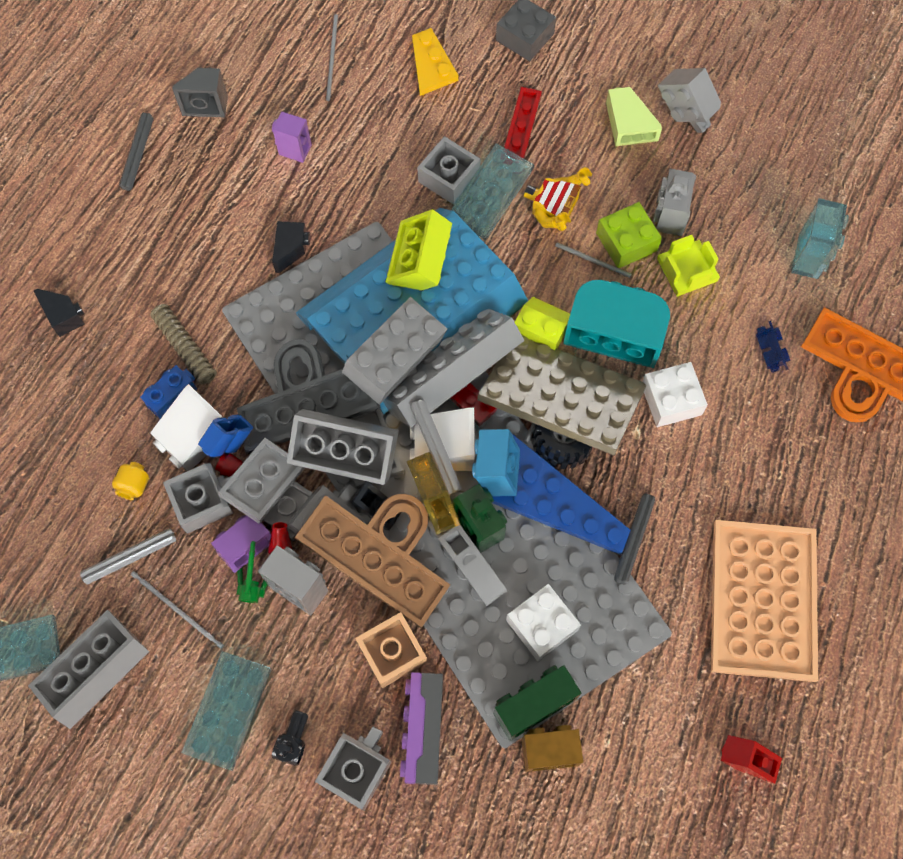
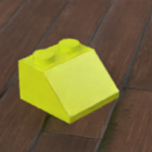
M532 297L522 307L515 320V324L522 336L539 344L548 345L551 349L556 350L565 336L570 313Z

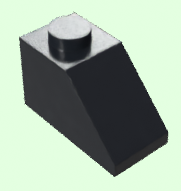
M277 221L272 259L276 273H281L305 254L306 245H310V232H307L305 223Z
M42 289L34 290L47 319L59 337L85 325L81 317L84 315V312L78 302L73 303L70 297Z

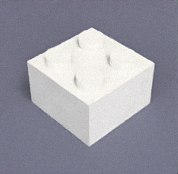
M691 362L647 373L642 381L646 384L644 394L656 427L701 416L708 404Z
M549 584L507 614L506 618L508 624L537 661H540L571 637L581 626Z

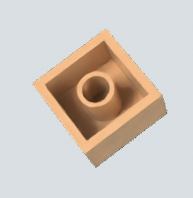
M401 612L355 638L382 688L427 663L425 653Z

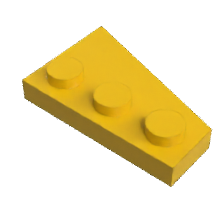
M432 28L412 35L420 96L459 81L458 73Z

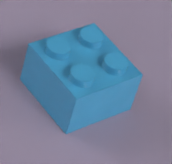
M509 429L479 430V439L475 440L477 459L472 466L473 477L476 478L482 489H488L492 496H517L520 448Z

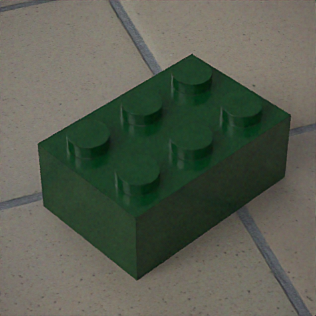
M553 665L542 673L541 679L537 682L531 679L519 687V693L511 696L508 693L496 701L493 714L509 741L576 701L582 694L565 665L560 668Z

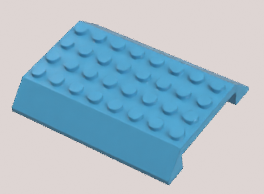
M438 208L435 211L452 223L450 239L448 240L438 286L417 290L386 283L396 242L394 240L298 310L296 315L310 331L314 329L345 364L347 359L410 297L447 328L441 342L459 332L458 330L461 326L475 320L477 315L483 310L491 309L511 317L528 302V299L515 274L454 211ZM382 402L380 404V410L383 414H385L386 412H388V409Z

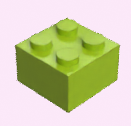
M640 202L599 219L596 231L597 236L617 268H622L657 252L662 239Z

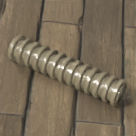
M167 304L156 306L151 311L150 316L155 324L158 325V328L162 330L163 335L166 336V339L173 346L178 356L181 357L199 384L211 382L217 374L212 364L205 358L204 353L197 347L193 338L189 336V333L181 325V322L174 315Z

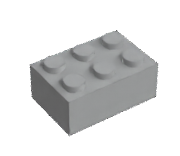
M277 545L258 572L273 591L311 616L328 592L325 585L326 581L322 578L323 575L319 572L320 569L310 561L304 564L298 558L299 555L289 547L282 549Z

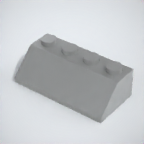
M106 610L28 687L54 719L71 729L149 651L109 610Z

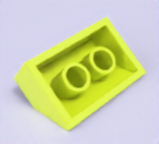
M433 209L401 220L386 283L417 290L438 286L448 240L450 239L452 223Z

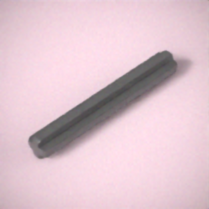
M143 112L140 115L119 183L122 190L130 191L133 188L153 123V117L150 113Z
M644 493L641 497L630 529L631 531L614 576V580L623 585L629 581L656 500L653 495Z

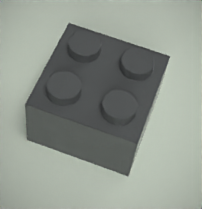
M518 0L497 23L496 41L526 60L531 61L554 35L556 16L529 0Z

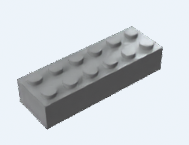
M491 309L483 310L471 323L461 326L458 330L459 332L444 339L440 346L431 351L383 401L390 414L409 427H413L418 422L411 408L412 403L417 400H424L431 413L524 342L512 317Z

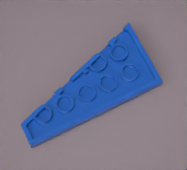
M513 435L520 448L517 496H492L494 499L493 504L621 555L631 530Z

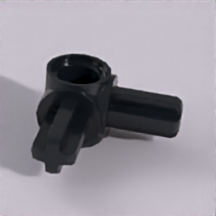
M294 711L287 733L279 735L272 751L273 759L294 766L299 765L305 749V743L301 740L308 720L306 713Z

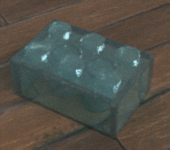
M818 199L799 233L791 273L819 279L823 271L827 272L830 260L834 261L837 249L842 248L845 240L842 230L846 228L849 215H845L847 205Z

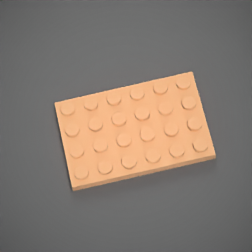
M724 520L714 521L711 672L808 682L818 681L816 529Z

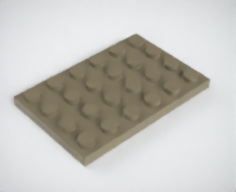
M522 336L524 342L496 363L480 390L477 400L615 456L645 391L646 384L561 350H553L548 345L539 344Z

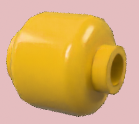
M130 462V464L119 466L112 481L115 494L127 500H134V498L142 496L149 481V475L144 471V466L137 462Z

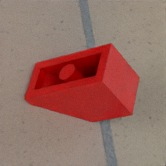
M728 735L722 748L720 761L736 770L775 784L782 758L756 741Z

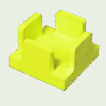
M693 235L673 241L669 251L659 254L657 257L677 297L718 282L720 278L715 269L718 257L710 242L706 241L702 245L700 240L694 241Z

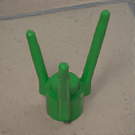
M252 541L250 544L247 576L244 582L243 567L237 571L238 587L236 595H239L238 601L246 603H258L259 598H264L267 587L265 580H263L261 587H258L259 582L252 581L255 541Z

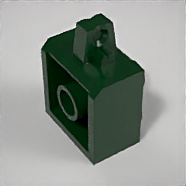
M477 484L453 499V514L479 552L482 553L504 540L507 519L501 510L496 511L492 504L494 499L488 489L483 490L481 485Z

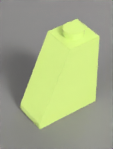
M631 87L609 89L606 106L615 146L659 141L662 130L661 124Z

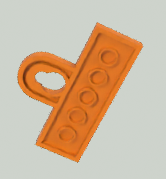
M824 307L801 347L843 369L831 392V403L836 413L850 422H865L879 411L887 394L903 402V348ZM855 380L865 381L872 390L871 397L865 398L862 403L853 402L850 396L852 392L851 383Z

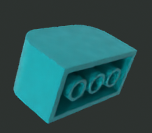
M592 280L583 284L576 293L563 344L654 369L664 344L670 320V310L667 303L660 296L647 292L642 288H631L616 281Z

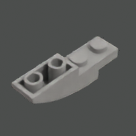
M448 509L428 522L427 525L486 606L507 592L505 586Z

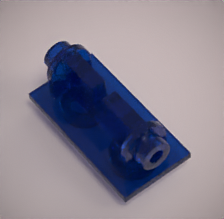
M768 321L769 328L766 329L765 326L756 329V337L761 350L771 348V350L763 353L767 369H770L773 373L779 371L780 366L784 365L786 370H789L786 362L791 360L787 349H781L779 341L783 340L780 329L779 327L774 328L772 322Z

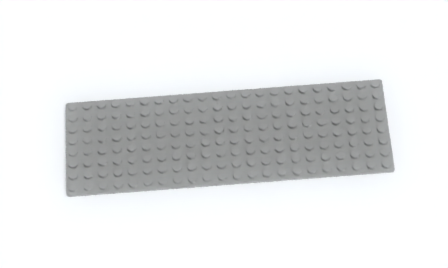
M379 222L368 225L223 307L222 312L274 394L279 393L274 372L275 356L279 349L291 340H306L318 349L322 358L325 375L344 368L345 364L314 329L309 330L296 315V312L393 242ZM299 356L294 357L291 361L290 375L294 385L304 383L309 375L307 365L302 362ZM484 371L470 383L480 391L489 375ZM448 399L430 414L458 410L460 408L451 399ZM497 408V411L480 427L474 422V442L476 439H479V430L509 429L519 440L534 452L536 451L537 447L533 448L532 436L528 443L524 442L528 430L519 417ZM389 411L385 414L382 413L386 426L399 430L395 450L403 468V473L390 477L385 485L377 483L372 485L388 498L397 494H408L417 498L427 511L428 522L448 509L457 523L460 524L453 514V499L479 484L476 478L473 477L472 471H455L461 485V490L449 495L438 471H415V464L410 463V448H415V440H410V427L392 416ZM475 453L474 462H476V459H477V454H476V453ZM325 472L337 492L340 493L347 484H350L357 490L349 500L352 503V499L359 491L353 478ZM493 504L496 511L501 510L507 519L505 538L481 554L505 586L507 592L488 606L479 597L428 525L425 533L409 555L450 584V587L423 626L502 748H507L524 735H527L529 731L527 730L511 741L508 740L493 714L496 701L508 693L511 696L519 693L518 690L522 684L531 679L537 682L541 679L542 673L553 665H556L557 668L565 665L582 693L578 698L580 699L670 638L672 632L632 575H630L629 581L625 585L614 580L620 561L616 553ZM354 505L350 507L362 517L360 519L365 524L369 523L371 518L368 515L359 514ZM402 512L390 531L383 528L384 536L389 541L400 542L405 538L407 526L410 522L409 515ZM549 584L581 626L571 637L540 661H537L508 624L506 618L507 614ZM566 707L551 715L547 719L543 720L539 724L535 725L531 729L537 728L538 726H540L541 724H543L544 722H546L547 720H549L550 718L564 710Z

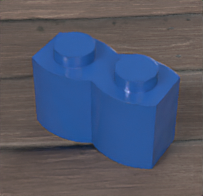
M241 415L216 418L212 421L198 445L210 457L222 456L224 453H235L240 449L252 431L253 426Z

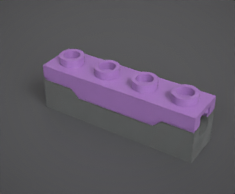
M411 672V679H406L405 695H410L409 706H404V722H408V733H403L402 749L407 750L406 761L401 760L400 777H405L406 784L438 785L443 674Z

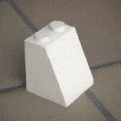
M188 384L150 432L155 439L153 444L161 453L167 451L171 455L169 460L178 469L183 467L186 471H189L207 456L198 445L200 439L214 419L223 417Z
M474 408L430 414L454 471H472L475 459ZM417 423L410 427V440H415V448H410V463L415 464V471H438Z

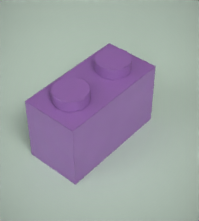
M281 112L278 119H275L272 124V132L274 133L278 153L281 156L303 163L312 146L307 120Z
M244 515L230 529L218 534L211 544L217 554L235 573L248 563L251 542H256L255 556H257L269 546L271 534L262 523L258 524L247 515Z

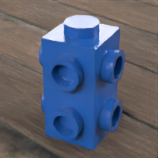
M175 365L172 369L165 371L161 379L154 385L147 387L140 398L161 419L188 384L195 391L197 390L193 383L195 378L187 369L182 371Z

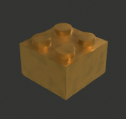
M571 725L556 726L553 732H545V728L529 729L527 735H524L522 738L525 772L578 767L584 763L579 729H572Z

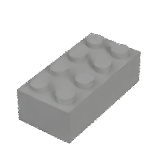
M410 297L347 359L342 373L380 405L441 342L447 328Z
M302 409L294 415L287 464L385 485L391 476L399 430Z

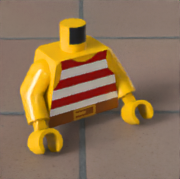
M587 167L581 168L577 174L568 177L546 178L540 189L531 185L527 186L524 198L534 201L532 214L543 228H556L563 232L567 228L566 224L571 223L570 215L579 199L580 184L588 186L591 182L588 177L592 176V173Z

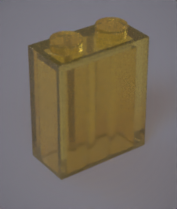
M427 452L406 461L436 534L460 525L448 491L431 453Z

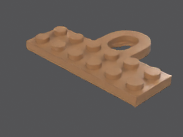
M397 494L389 497L381 504L368 524L362 522L325 495L295 536V539L394 610L399 613L401 612L404 617L420 628L423 627L450 587L449 583L409 555L426 531L428 515L424 505L417 498L408 494ZM400 512L407 513L410 518L407 526V535L400 542L389 541L383 533L385 522Z

